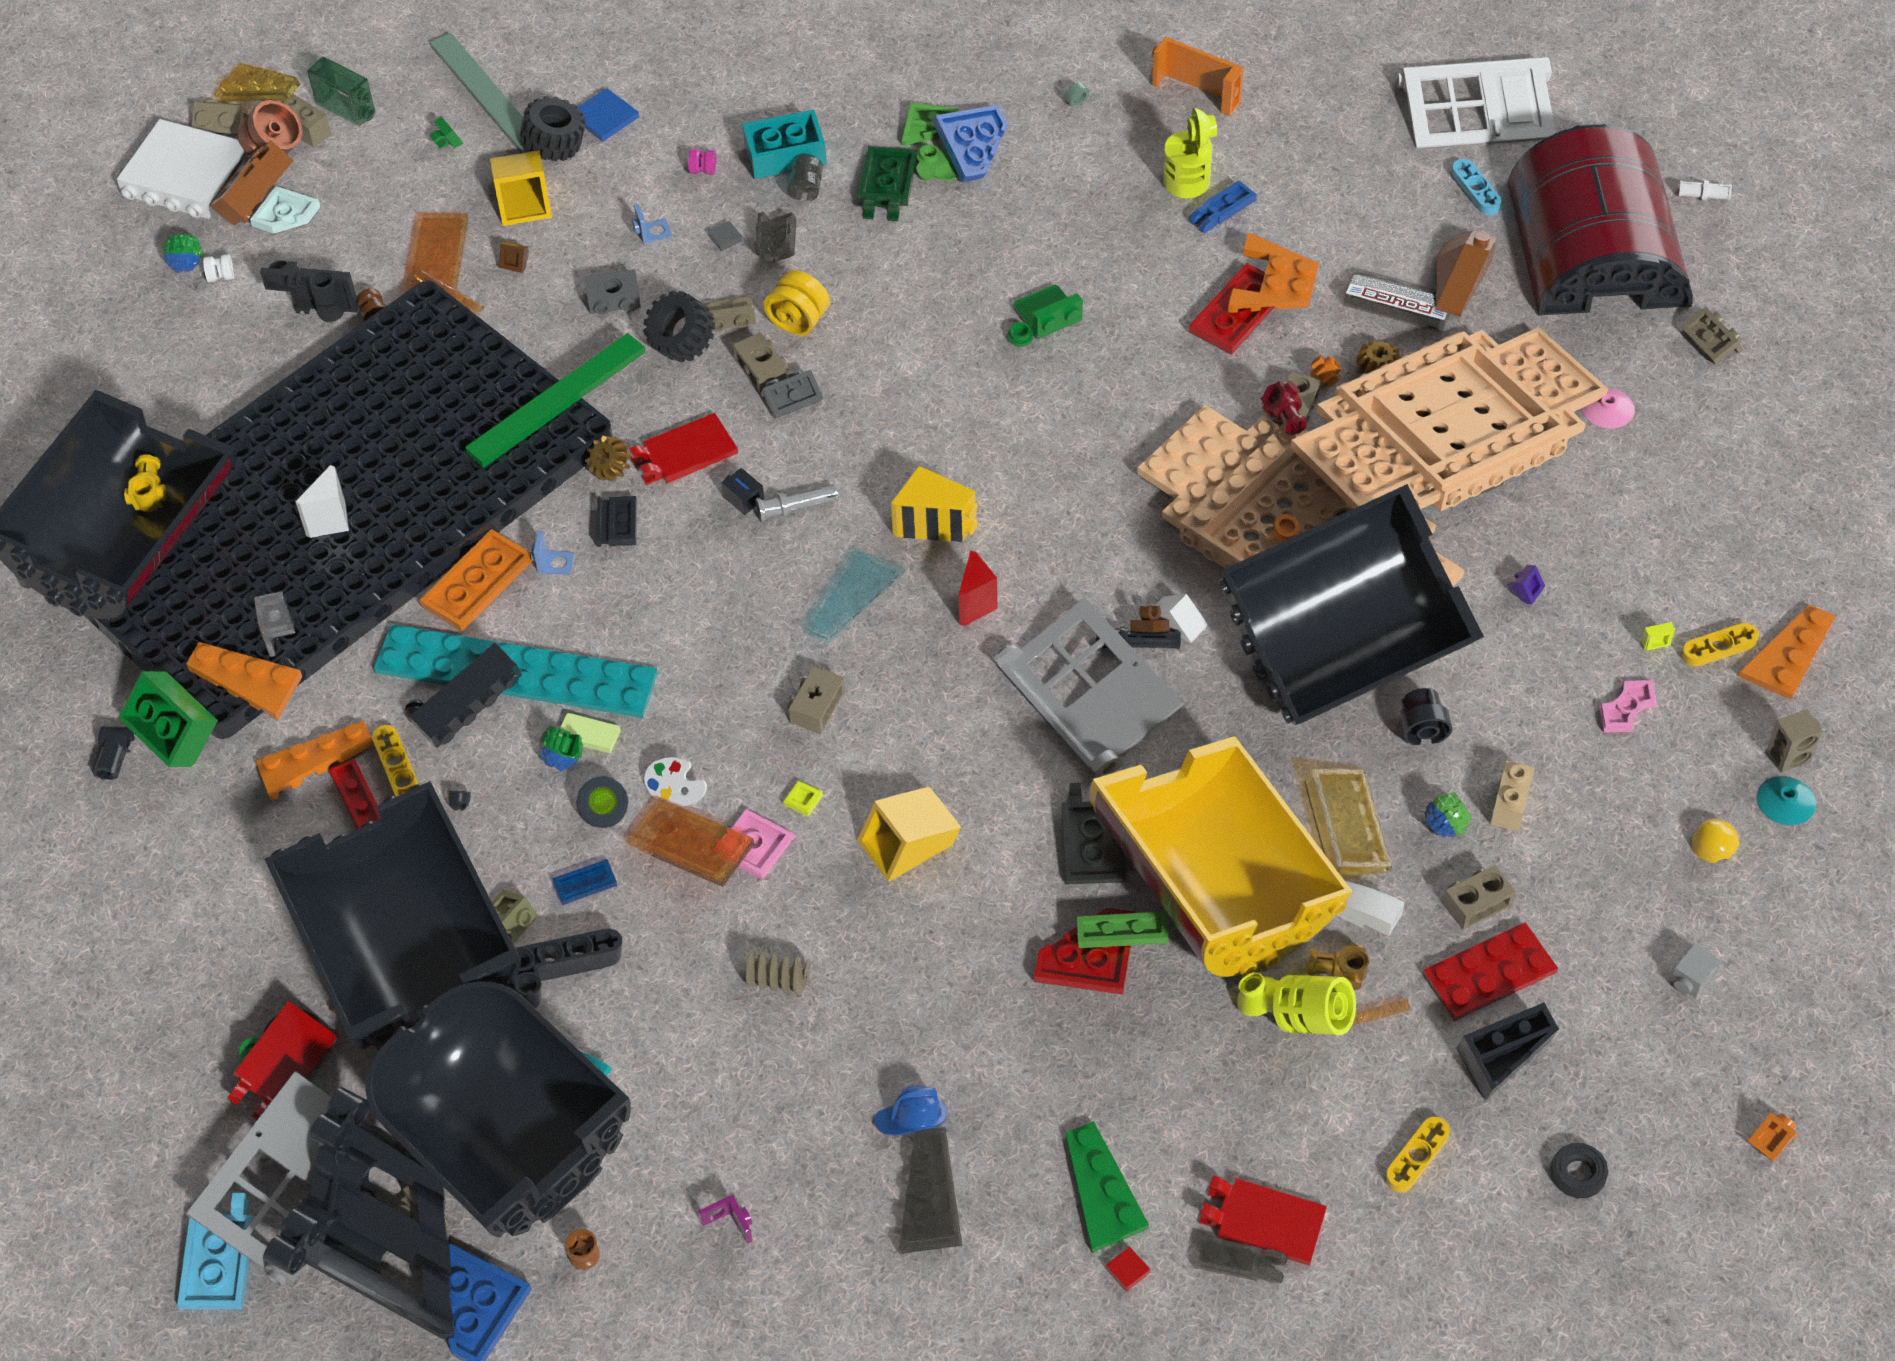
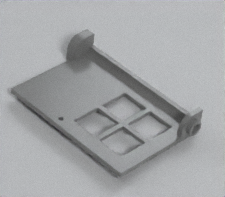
M1085 597L1022 649L1016 644L1006 645L994 657L997 665L1097 777L1108 775L1120 768L1123 764L1119 757L1183 706L1181 700ZM1083 620L1100 639L1074 660L1058 640ZM1105 644L1122 663L1096 684L1082 669L1080 664ZM1053 645L1070 664L1047 683L1043 684L1027 665ZM1075 669L1091 686V689L1068 708H1065L1049 689Z
M296 1071L186 1213L187 1216L268 1273V1279L280 1287H283L285 1283L291 1286L305 1266L294 1275H290L263 1259L267 1246L250 1234L270 1208L284 1218L287 1217L289 1211L275 1201L294 1175L312 1186L316 1175L315 1161L320 1145L317 1141L310 1138V1130L315 1120L321 1114L328 1111L327 1107L331 1099L328 1094ZM377 1119L371 1125L364 1121L362 1127L392 1146L396 1144L397 1140ZM258 1150H261L289 1170V1173L270 1198L239 1176ZM377 1167L371 1168L369 1172V1179L377 1170ZM234 1182L265 1203L245 1231L214 1209Z

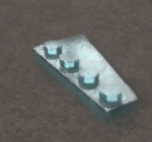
M856 549L804 628L805 634L830 643L853 622V619L859 613L865 611L873 600L880 594L882 595L896 579H899L905 573L904 568Z

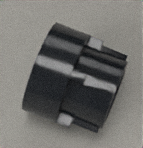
M1420 688L1407 693L1401 698V726L1407 743L1414 746L1420 745L1422 739H1431V743L1435 744L1444 741L1451 735L1453 728L1449 711L1446 707L1442 706L1436 690Z

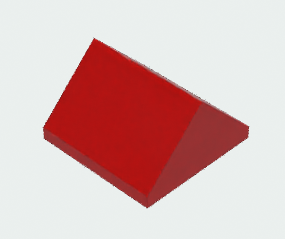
M972 550L969 553L959 590V624L962 626H966L998 609L997 576L979 554Z

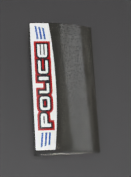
M1360 268L1355 272L1345 292L1343 306L1443 333L1450 316L1449 313L1436 309V289Z

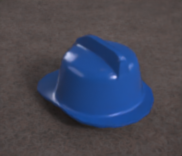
M912 1085L902 1090L894 1105L878 1111L875 1116V1126L878 1131L893 1136L938 1127L945 1122L948 1117V1108L942 1101L938 1100L935 1088L924 1085Z

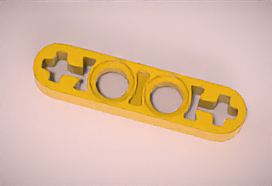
M390 725L376 728L372 735L373 742L393 793L397 797L408 792L411 787L418 784V781L397 730ZM387 735L389 737L392 747L386 748L382 736ZM394 756L402 758L398 765L392 766L387 764L388 760ZM402 778L411 779V783L406 787L396 786L398 780Z

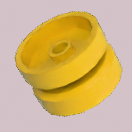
M789 270L783 273L775 287L766 296L763 305L765 313L775 326L803 337L811 333L819 319L830 306V297L823 285L811 275L799 270Z

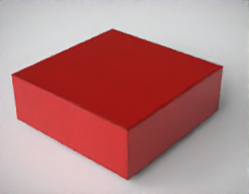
M1130 1246L1105 1265V1269L1126 1292L1151 1271L1148 1265Z

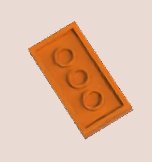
M491 529L419 600L420 605L425 610L463 632L533 562L531 552Z

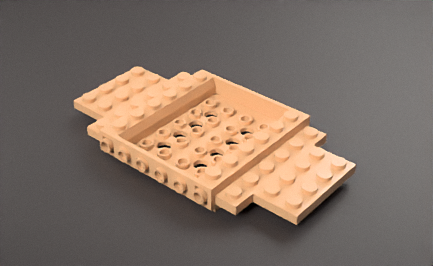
M1540 327L1500 345L1483 330L1470 336L1463 331L1445 337L1441 341L1425 346L1421 350L1405 355L1401 359L1385 364L1370 373L1363 374L1350 382L1336 387L1335 397L1317 405L1316 412L1327 424L1292 439L1290 448L1352 509L1408 484L1420 509L1433 504L1437 509L1443 511L1451 506L1458 505L1461 501L1472 496L1479 495L1484 490L1493 486L1496 487L1507 479L1517 477L1530 468L1538 467L1553 457L1561 456L1567 449L1568 439L1584 432L1586 425L1573 412L1602 399L1607 394L1608 388ZM1440 377H1453L1454 381L1445 382ZM1457 392L1470 393L1471 396L1462 398ZM1399 395L1412 396L1413 400L1404 401L1399 398ZM1474 408L1487 409L1489 412L1487 414H1479ZM1416 411L1429 412L1430 415L1420 417L1416 414ZM1493 423L1504 425L1506 429L1496 430L1491 425ZM1433 427L1445 428L1447 432L1437 433L1433 430ZM1450 444H1462L1465 448L1456 450Z
M1204 405L1137 469L1139 476L1175 499L1162 511V518L1180 529L1179 538L1184 544L1195 548L1208 560L1216 562L1225 569L1282 543L1276 540L1272 534L1273 524L1265 525L1260 521L1264 516L1276 519L1280 515H1291L1299 521V534L1337 517V513L1341 511L1348 512L1352 510L1290 448L1292 439L1309 431L1304 429L1299 434L1287 435L1284 431V424L1279 426L1265 416H1262L1246 431L1207 405ZM1300 483L1305 484L1309 490L1299 493L1295 491L1294 486ZM1288 500L1292 503V507L1282 509L1277 505V502ZM1425 518L1431 532L1434 533L1436 524ZM1248 532H1254L1259 536V539L1249 542L1243 536ZM1437 553L1454 586L1463 577L1464 569Z

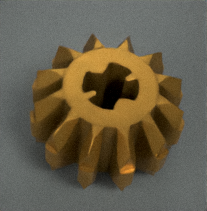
M1371 339L1368 344H1362L1356 357L1358 373L1367 374L1385 364H1390L1400 359L1399 348H1393L1392 342L1386 344L1382 339L1379 342Z
M602 436L601 441L593 440L594 448L587 449L591 457L585 460L590 465L588 469L590 473L602 481L608 480L612 482L616 481L617 476L624 477V468H631L627 464V460L632 458L631 454L627 453L628 445L615 436Z

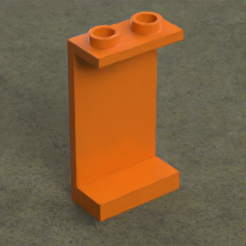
M1166 36L1159 45H1155L1151 55L1153 58V67L1151 69V76L1153 77L1152 86L1157 87L1165 76H1169L1222 97L1221 113L1228 116L1232 114L1241 102L1244 67Z

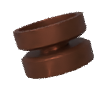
M273 100L261 102L240 123L238 129L239 142L248 155L270 140L288 154L301 141L303 134L302 124L297 114L289 106L280 101Z

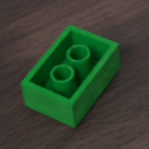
M153 671L141 672L118 717L168 767H191L194 765L218 721L167 672Z

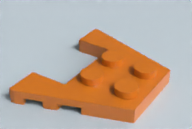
M1248 233L1243 256L1268 260L1263 283L1259 293L1233 288L1228 312L1235 313L1238 312V309L1250 308L1251 311H1260L1261 307L1276 306V310L1308 308L1313 294L1319 263L1257 235Z

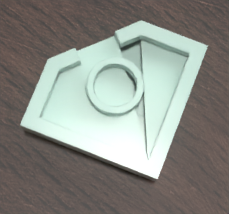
M275 186L250 221L252 227L274 234L308 224L321 206L318 199Z

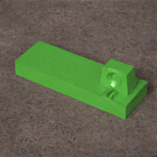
M1166 912L1077 916L1079 948L1168 943Z

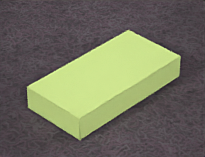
M571 713L566 714L560 729L569 731L571 734H579L582 737L581 741L584 747L611 753L621 732L620 726Z

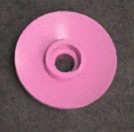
M1608 388L1607 394L1602 399L1581 408L1583 415L1589 422L1598 427L1608 429L1626 425L1634 415V405L1631 399L1623 392L1613 388Z

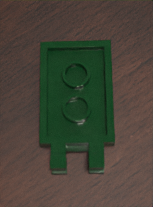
M868 147L858 193V203H863V209H865L863 219L873 220L875 207H888V221L898 222L900 206H908L918 150Z

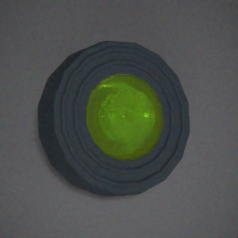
M605 776L595 777L585 782L578 791L576 800L577 810L583 821L597 828L612 827L620 822L627 812L629 803L627 792L622 784L613 778Z

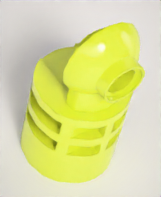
M1195 107L1192 109L1191 117L1187 119L1188 131L1174 133L1165 143L1163 185L1168 192L1180 198H1194L1202 195L1207 191L1211 179L1213 147L1210 138L1217 137L1216 119L1213 114L1206 115L1202 110Z
M1254 972L1244 976L1238 985L1240 990L1237 997L1238 1010L1243 1015L1250 1017L1273 1012L1277 1025L1284 1032L1343 1035L1349 1031L1355 1018V992L1351 983L1344 977L1286 975L1280 980H1276L1275 978L1262 976L1260 973Z

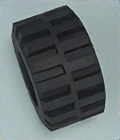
M545 96L543 99H534V102H530L524 111L520 132L522 144L525 145L527 151L539 150L543 160L551 159L557 162L559 159L565 161L567 157H574L575 153L580 150L586 122L583 112L577 110L575 104H570L568 100H561L559 97L549 98V96Z
M670 291L668 296L662 294L659 301H653V307L651 310H647L646 314L648 317L643 322L646 326L643 332L647 336L646 341L648 344L673 361L674 359L678 362H685V359L692 361L695 355L701 356L703 354L702 350L704 348L708 349L710 346L708 344L709 339L713 340L714 337L712 330L715 329V323L712 322L714 317L709 312L710 309L683 291L678 293ZM686 317L682 330L673 336L675 325L682 318Z

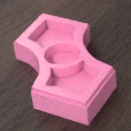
M1652 680L1624 681L1621 695L1612 702L1600 705L1599 712L1603 733L1631 732L1635 716L1644 709L1656 707L1657 701Z

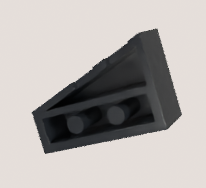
M1545 1002L1464 1035L1456 1049L1475 1085L1486 1101L1551 1042L1559 1028Z

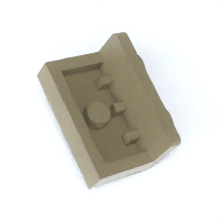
M203 99V102H194L191 127L215 134L238 135L239 125L243 121L244 115L248 116V110L240 102L236 101L218 104V101Z

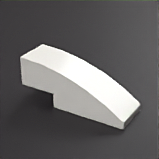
M1346 882L1353 892L1346 902V909L1337 916L1359 927L1365 924L1389 936L1403 914L1405 902L1375 889Z

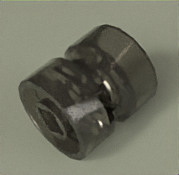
M809 154L798 155L793 159L787 192L794 200H801L802 193H808L807 201H813L819 195L820 181L823 174V164L820 159Z

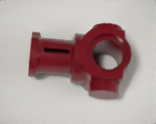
M1278 381L1268 386L1260 398L1263 403L1262 408L1268 416L1272 418L1275 416L1283 422L1284 431L1287 435L1299 434L1307 426L1306 418L1299 413L1301 398L1298 393L1300 391L1292 381H1287L1286 383Z

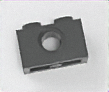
M635 269L585 276L590 314L597 313L603 315L610 311H631L634 308L641 307Z

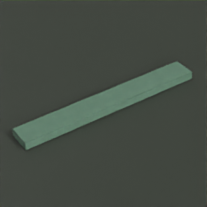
M448 33L431 41V48L520 153L532 152L527 151L525 145L521 142L520 132L523 116L454 35Z

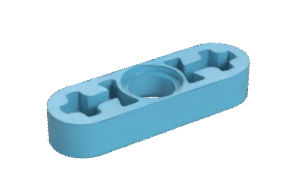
M1467 159L1455 161L1452 167V177L1481 213L1486 215L1496 214L1500 210L1501 205L1499 194L1472 161ZM1479 185L1483 189L1473 190L1470 186Z

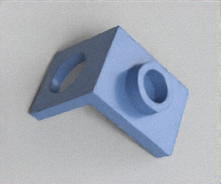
M639 204L634 205L636 219H632L635 234L640 233L644 244L672 237L666 218L645 223ZM660 225L664 227L665 231L661 235H652L650 229L653 226Z
M538 531L535 545H532L531 559L536 561L538 573L571 574L574 552L547 551L544 532ZM555 557H564L567 560V564L563 568L556 569L551 566V561Z

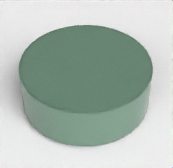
M1082 82L1076 83L1066 91L1064 98L1070 106L1078 105L1088 98L1089 89Z

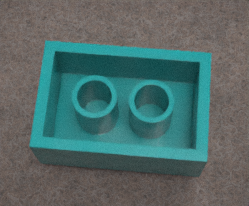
M814 109L742 123L744 145L755 179L827 165L826 145Z

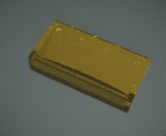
M1312 769L1304 784L1323 853L1340 876L1348 878L1391 870L1392 863L1365 770Z

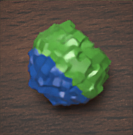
M1456 792L1437 795L1434 801L1429 802L1425 811L1426 824L1430 826L1435 835L1443 837L1450 836L1453 838L1461 836L1472 818L1465 805L1458 799Z

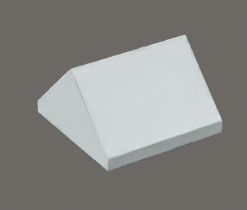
M330 465L296 501L306 536L310 538L349 531L344 496L335 467Z

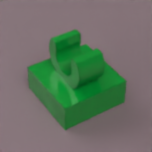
M442 116L434 121L440 130L432 132L430 137L440 149L449 145V142L454 148L464 144Z

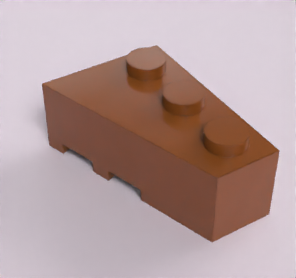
M270 140L247 156L210 206L232 225H236L240 221L245 223L253 215L252 209L265 199L268 190L277 183L279 177L294 160Z

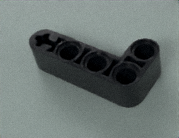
M609 928L516 947L521 965H525V967L520 968L517 976L510 977L508 980L510 988L518 992L536 1009L541 1002V981L602 969L616 964L621 958L622 936L617 930ZM576 952H581V953H584V954H583V955H576V954H574V953H576ZM552 958V959H555V960H554V961H546L545 959ZM524 990H532L533 992H531V993H525V992H523V991H524Z

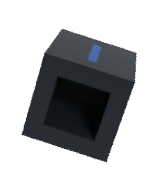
M742 468L728 475L721 482L723 498L744 515L756 507V498L764 500L763 485Z

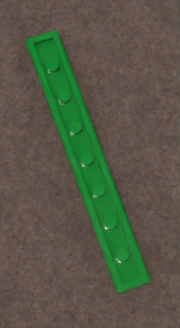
M626 333L465 447L466 453L484 468L646 353L645 346L629 333Z

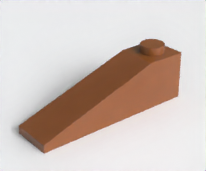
M1472 230L1443 244L1436 256L1437 310L1461 317L1492 262L1498 237L1491 236L1486 232Z

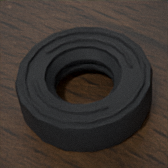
M1571 1143L1563 1146L1554 1155L1550 1168L1552 1180L1556 1187L1564 1194L1574 1198H1589L1597 1195L1605 1186L1608 1177L1607 1161L1602 1153L1585 1143ZM1574 1161L1584 1162L1590 1167L1591 1176L1584 1181L1575 1180L1569 1175L1567 1166Z

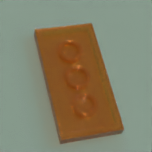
M468 213L418 214L405 286L406 292L422 281H433L448 293H457L469 224Z
M660 798L657 799L626 840L628 845L645 854L721 887H724L755 845L752 837Z

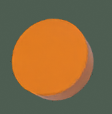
M1280 515L1275 519L1272 526V534L1279 542H1284L1297 536L1300 532L1299 521L1291 515Z

